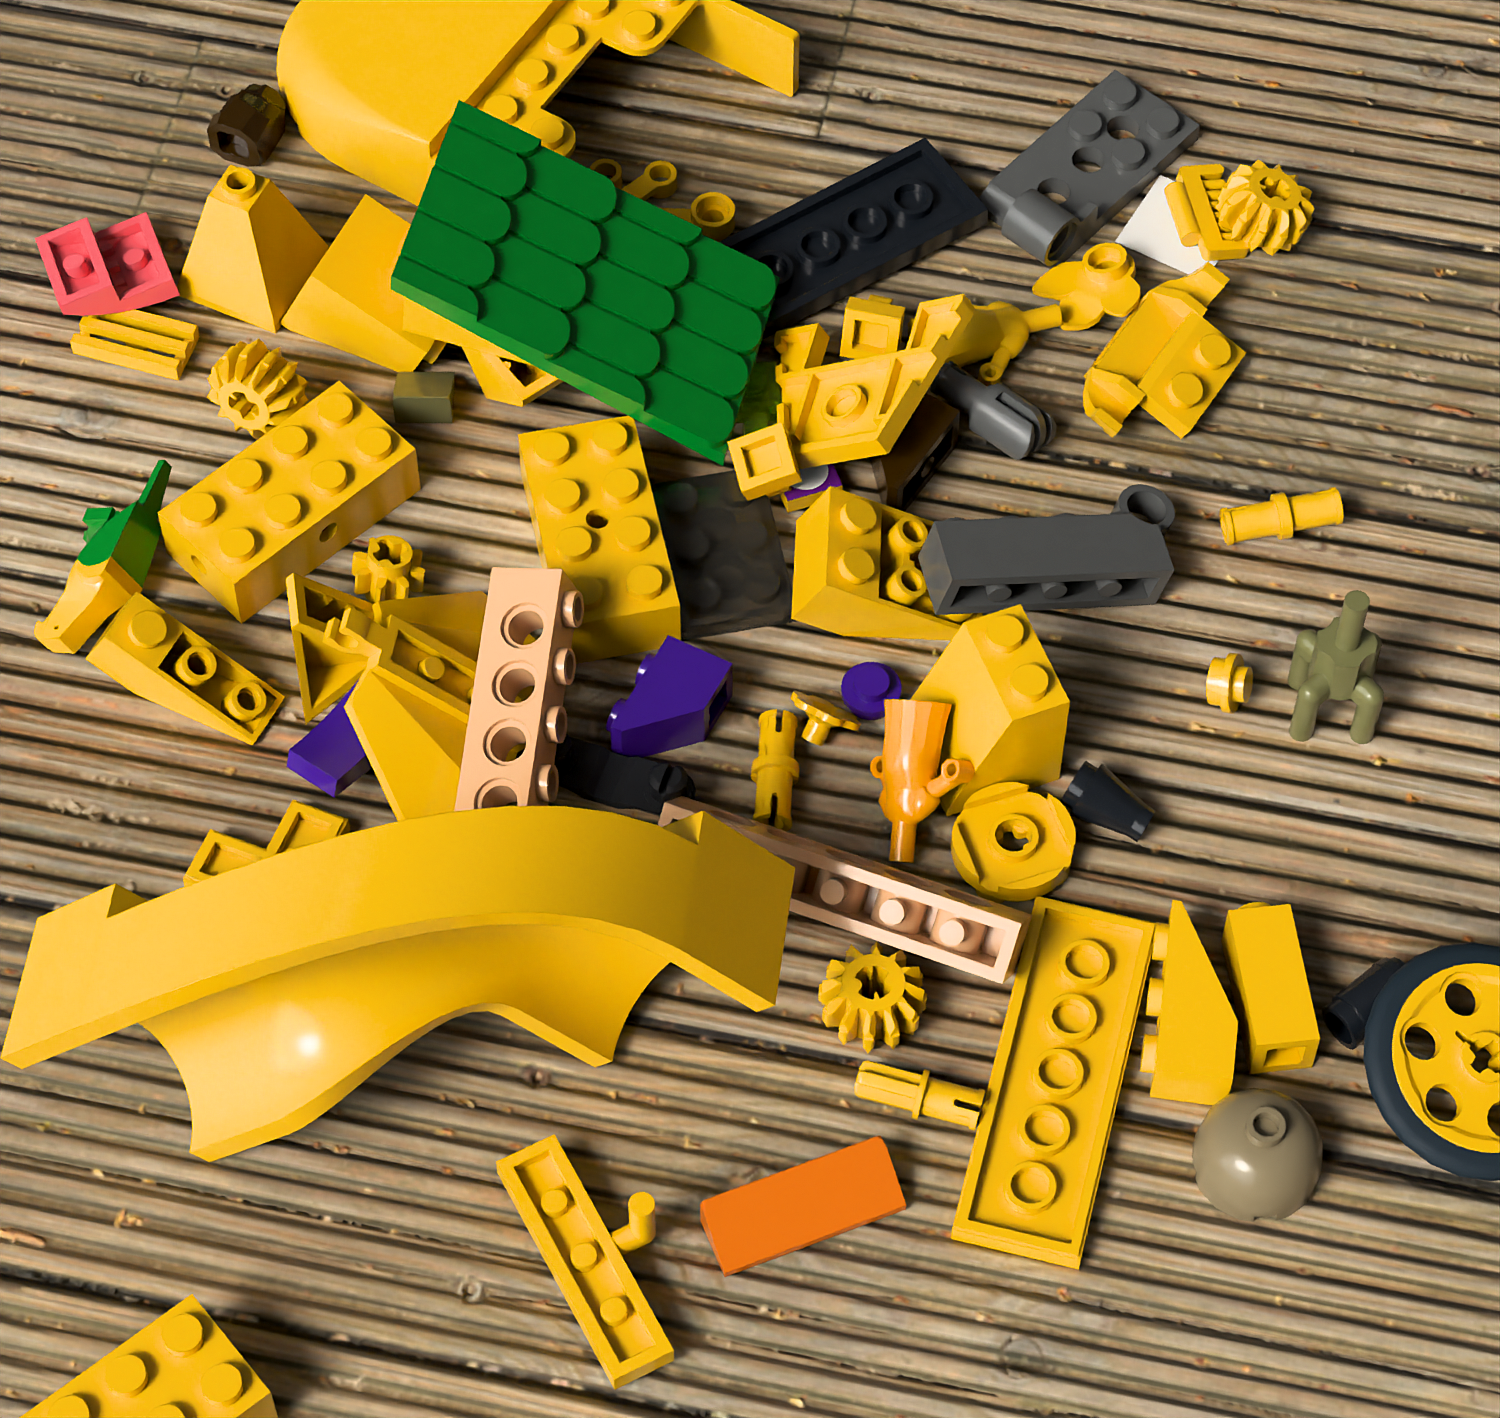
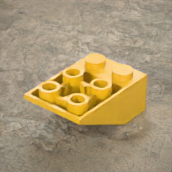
M832 486L796 520L791 619L842 636L951 641L963 622L981 617L983 613L935 615L918 559V555L934 523L933 521Z

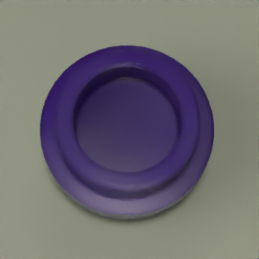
M864 662L857 664L849 669L842 679L841 696L844 704L855 716L864 720H878L885 717L883 700L901 698L902 686L900 678L893 669L882 663Z

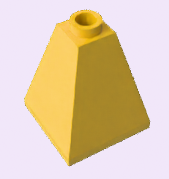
M230 164L207 197L177 285L179 296L276 334L282 326L280 324L281 320L329 249V246L271 179L252 173L247 168L236 167Z

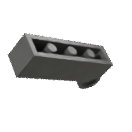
M1135 484L1122 491L1110 514L1074 515L1063 513L1049 517L1023 518L1009 515L997 519L971 520L955 517L944 521H934L918 555V559L935 615L997 612L1018 604L1022 605L1024 611L1155 605L1174 572L1164 537L1173 523L1175 510L1171 500L1159 489L1149 485ZM1130 512L1145 516L1152 524L1138 519Z

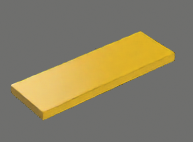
M1036 896L1031 914L1033 916L1024 941L952 1227L951 1239L1079 1270L1152 956L1156 923Z

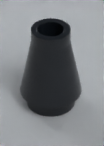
M1087 761L1080 767L1060 801L1072 810L1070 816L1126 835L1138 842L1156 812L1155 809L1146 805L1103 764L1097 768Z

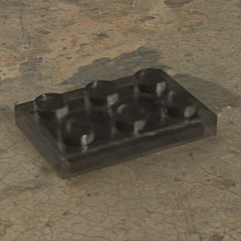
M735 470L650 484L680 603L681 641L797 622L791 619L793 590L770 500L767 495L747 501L741 492Z

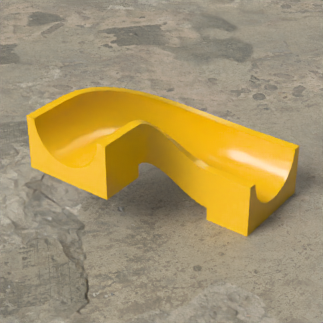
M501 806L446 812L392 822L335 836L228 870L149 901L115 883L37 918L0 1059L20 1069H24L139 1023L159 1040L175 1062L185 1084L191 1108L192 1138L189 1153L210 1163L302 1129L336 1105L414 1041L435 1027L455 1017L471 1012L488 1011L501 1015L587 1064L598 1067L613 1061L619 1035L632 1007L651 980L670 962L756 1012L775 1006L795 867L705 811H700L661 827L607 811L568 806Z

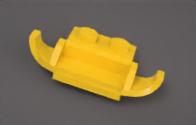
M1207 262L1189 275L1180 279L1166 281L1149 290L1140 299L1136 308L1130 312L1083 377L1086 378L1083 389L1085 414L1101 426L1102 430L1113 438L1123 426L1122 423L1128 414L1137 405H1140L1182 439L1191 431L1245 356L1246 352L1203 318V315L1208 310L1207 306L1230 280L1211 263Z

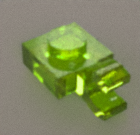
M776 361L758 362L754 365L737 423H742L743 436L768 427L767 421L777 420V405L781 403L779 384L776 382L775 377Z

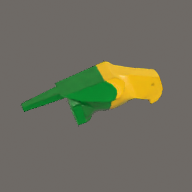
M158 460L139 500L121 512L116 511L113 507L87 508L82 519L88 526V530L84 531L83 536L86 546L79 553L69 573L64 593L44 622L37 621L35 625V637L47 649L54 653L75 654L110 615L117 611L119 612L136 591L141 594L161 533V526L157 521V512L161 509L172 466L166 460Z

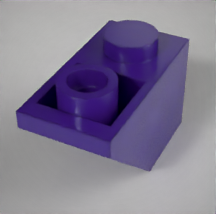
M668 635L656 655L648 653L643 659L636 675V687L627 700L620 698L610 712L606 730L611 733L612 752L627 757L637 756L643 758L705 741L733 696V663Z

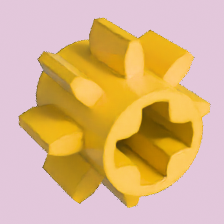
M385 535L376 539L374 537L369 538L368 554L364 552L353 553L351 574L355 576L354 593L356 595L365 594L366 599L374 604L378 601L408 598L409 590L422 592L426 570L421 568V549L412 550L410 544L398 536Z

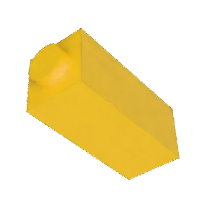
M1252 902L1238 909L1228 910L1221 942L1249 1074L1312 1068L1320 1042V1034L1291 904L1271 906L1265 902Z

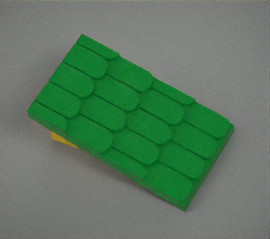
M459 100L404 241L400 256L391 275V290L404 296L403 331L536 366L723 466L729 449L727 442L732 439L778 291L780 277L774 275L767 265L703 235L702 228L615 187L613 182L606 176L542 146L541 139Z

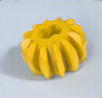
M1257 160L1251 167L1240 164L1237 170L1231 173L1227 183L1224 184L1218 195V202L1215 207L1220 212L1218 225L1232 230L1231 241L1242 240L1248 243L1250 252L1257 247H1261L1271 256L1279 249L1290 251L1293 245L1299 242L1312 221L1311 215L1315 209L1309 202L1312 191L1298 185L1299 175H1287L1282 172L1280 164L1274 168H1268L1260 160Z
M259 338L251 344L239 341L235 346L230 347L212 367L211 374L207 378L211 385V390L207 397L212 402L220 405L218 417L229 418L234 422L236 432L245 428L253 438L258 440L307 403L308 399L304 391L308 381L295 373L298 362L284 359L281 355L280 347L270 351Z
M876 941L870 949V954L863 955L851 944L846 951L845 962L831 959L826 969L827 980H823L822 984L819 985L818 1000L825 1006L822 1010L823 1022L826 1027H839L838 1038L841 1040L842 1045L856 1037L862 1038L863 1048L868 1054L874 1048L875 1040L882 1039L894 1050L896 1045L899 1044L900 1032L914 1035V1032L919 1027L918 1014H921L926 1009L927 994L924 992V989L920 988L923 979L920 967H906V955L902 949L886 957L883 956L882 946Z

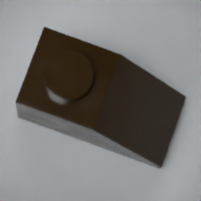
M925 393L890 452L885 455L869 457L882 504L904 512L908 509L957 446L960 410Z

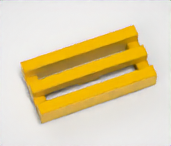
M133 309L120 313L83 316L79 323L80 333H74L70 343L73 354L179 381L200 336L198 326L195 324ZM95 335H98L113 340L125 342L126 346L97 339L94 337ZM147 348L175 355V357L171 358L155 354L152 352H148Z

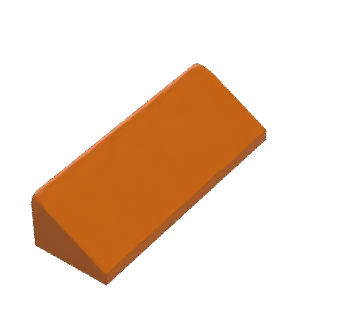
M875 1136L707 1198L700 1203V1222L723 1275L727 1277L906 1210L907 1205L882 1136Z

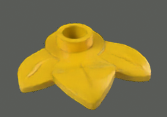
M1102 243L1093 246L1084 254L1082 261L1058 264L1041 276L1032 287L1034 295L1060 301L1059 308L1062 315V325L1060 328L1065 331L1088 329L1098 323L1105 313L1116 317H1125L1136 308L1141 297L1140 285L1134 280L1136 275L1134 259L1126 252L1124 247L1116 243Z

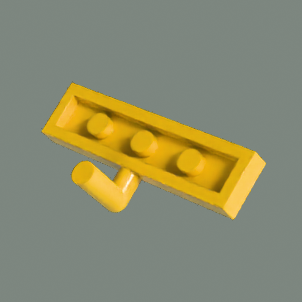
M555 1134L496 1161L497 1173L614 1390L674 1361V1349L622 1257L649 1244L655 1238L656 1216L654 1198L646 1192L633 1194L628 1202L629 1224L609 1233Z

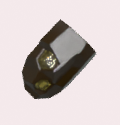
M251 84L245 90L242 89L238 94L231 95L220 112L213 115L207 128L210 148L224 160L246 167L263 164L270 157L285 133V102L278 91L266 84Z

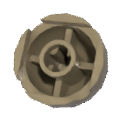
M1250 1088L1228 1094L1209 1109L1195 1134L1192 1157L1198 1188L1216 1209L1238 1220L1254 1222L1255 1216L1267 1218L1277 1215L1275 1220L1291 1216L1308 1203L1322 1172L1323 1140L1315 1119L1298 1101L1276 1090Z

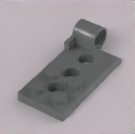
M1114 70L994 177L979 199L988 208V218L1002 227L1001 233L1004 237L1045 265H1058L1068 260L1198 140L1200 125L1117 70ZM1116 130H1125L1132 133L1135 138L1117 140L1110 136L1109 133ZM1082 161H1090L1099 165L1101 169L1095 172H1084L1077 169L1074 165ZM1057 193L1062 195L1066 201L1056 204L1043 194Z

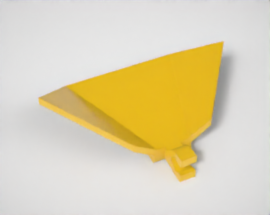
M483 591L378 601L372 605L376 622L372 621L362 612L350 607L344 611L342 621L334 617L327 623L322 640L323 643L341 652L350 654L361 653L368 657L366 668L344 705V709L397 821L455 810L488 597ZM528 634L523 645L531 644L536 639ZM534 686L522 689L517 694L514 703H520L528 699L532 694ZM526 743L513 747L507 754L506 762L515 760L517 752L526 748Z

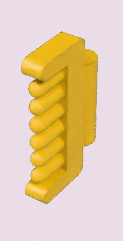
M1221 164L1181 166L1176 182L1168 184L1164 189L1181 244L1185 247H1192L1198 244L1201 256L1206 261L1246 258L1249 251L1248 243L1242 240L1231 241L1232 230L1218 225L1220 212L1215 207L1218 202V195L1226 183L1225 180L1221 179L1225 170Z

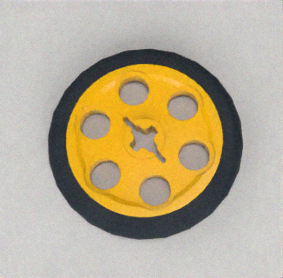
M1475 942L1441 945L1413 957L1393 973L1375 998L1365 1026L1363 1060L1369 1089L1385 1122L1404 1145L1428 1163L1460 1177L1498 1181L1500 1180V1137L1492 1132L1489 1127L1487 1115L1491 1106L1500 1105V946ZM1461 984L1472 992L1476 1004L1472 1015L1461 1016L1454 1013L1448 1007L1445 999L1448 985ZM1421 1027L1433 1036L1435 1041L1433 1058L1428 1060L1418 1059L1407 1050L1405 1034L1408 1028ZM1484 1048L1492 1057L1487 1063L1489 1068L1478 1073L1471 1064L1476 1057L1474 1053ZM1430 1089H1444L1455 1099L1457 1109L1452 1121H1440L1427 1110L1426 1095Z

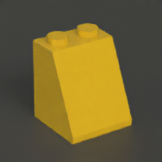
M365 194L306 281L280 324L290 331L396 372H413L422 359L432 365L447 343L402 330L404 296L391 290V275L411 224Z
M1021 604L963 622L910 699L952 704L946 723L936 777L941 775V765L946 759L970 761L974 766V776L969 783L960 784L940 797L941 806L947 817L962 812L964 803L972 794L992 784L1018 782L1027 784L1029 789L1059 780L1070 700Z

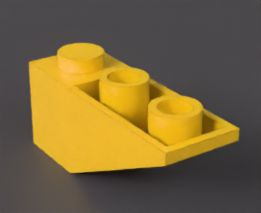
M137 591L115 615L85 658L134 694L250 745L256 742L285 698V696Z
M1172 900L1168 923L1156 922L1155 940L1151 959L1163 961L1161 979L1150 977L1146 1015L1156 1016L1157 1026L1156 1035L1144 1034L1140 1072L1152 1073L1149 1097L1213 1106L1230 1094L1234 1076L1238 1020L1182 901Z

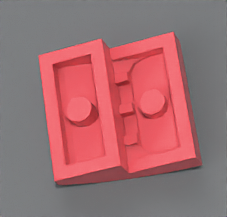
M147 212L94 233L88 218L85 217L35 238L63 315L85 316L120 313L154 305L180 295Z

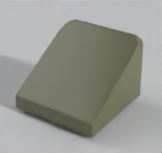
M398 372L392 400L395 423H453L455 372Z

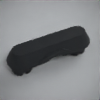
M567 733L563 743H557L554 765L558 770L559 786L569 789L586 800L617 809H637L660 816L666 801L681 796L695 799L696 788L694 781L681 766L672 767L668 762L658 763L637 756H623L613 753L603 746L570 737Z

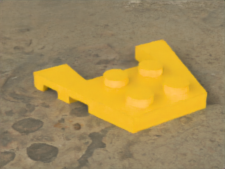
M965 294L920 302L906 349L821 366L830 337L819 323L776 331L774 347L780 353L781 364L775 366L776 382L782 388V403L777 405V423L783 422L789 432L799 469L885 455L890 452L974 315L975 307Z

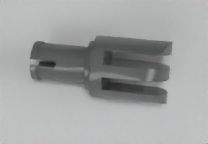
M953 361L943 364L930 385L932 393L941 396L968 415L969 429L1016 461L1048 445L1056 436L1057 425L1051 415L1002 382L986 386L959 368Z

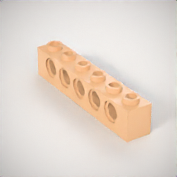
M492 567L454 811L501 807L511 802H517V806H548V803L554 802L557 797L559 776L558 770L554 765L557 743H563L567 732V714L563 707L565 687L572 684L576 669L575 654L571 649L574 628L581 626L584 615L582 593L578 591L562 569ZM543 629L541 636L535 642L523 645L528 634L534 630ZM528 686H535L533 693L528 699L520 703H514L517 694L522 689ZM526 743V748L520 757L506 762L507 754L513 747Z
M684 796L664 802L658 826L663 827L700 811H705L794 866L795 873L789 911L1001 984L1008 980L1015 972L1033 916L1031 914Z

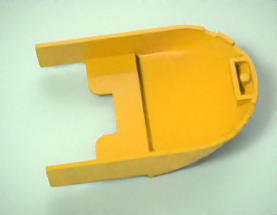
M301 0L290 15L281 35L277 52L276 70L279 92L285 102V109H288L290 115L297 123L300 135L317 152L344 170L418 206L459 100L541 139L542 146L569 158L576 147L575 131L565 120L544 109L601 42L628 55L647 56L657 52L668 40H671L792 97L799 88L800 36L797 31L732 0Z

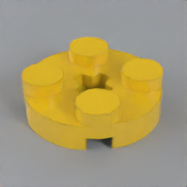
M1018 782L992 784L972 794L964 803L963 811L957 817L952 829V859L961 877L975 888L977 895L981 898L996 903H1002L1005 900L1019 902L1035 899L1036 896L1041 897L1049 893L1056 886L1063 884L1068 878L1076 842L1075 826L1065 806L1049 793L1046 799L1038 793L1029 792V785ZM1012 832L1016 839L1027 838L1029 843L1023 845V850L1009 851L1000 846L1003 842V833Z

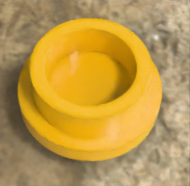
M1229 653L1226 658L1214 657L1208 670L1206 683L1207 702L1209 705L1220 706L1223 713L1234 714L1240 702L1247 703L1251 695L1253 672L1251 667L1244 666L1241 654Z

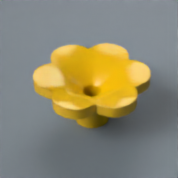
M793 691L790 697L794 701V705L805 711L809 717L801 737L813 744L823 746L831 727H844L858 731L861 726V722L856 720L857 717L854 714L836 707L820 697L808 696L799 691Z

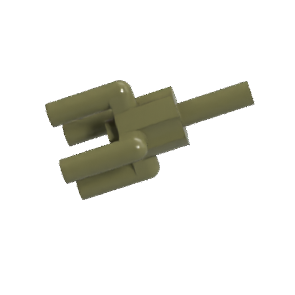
M1354 590L1347 593L1340 617H1334L1329 626L1318 632L1306 629L1297 636L1287 678L1289 686L1298 690L1289 727V734L1296 741L1304 742L1312 737L1320 705L1328 698L1339 701L1351 699L1357 704L1349 732L1354 742L1367 744L1374 737L1384 700L1383 689L1373 681L1382 641L1376 633L1364 628L1370 599L1362 591Z

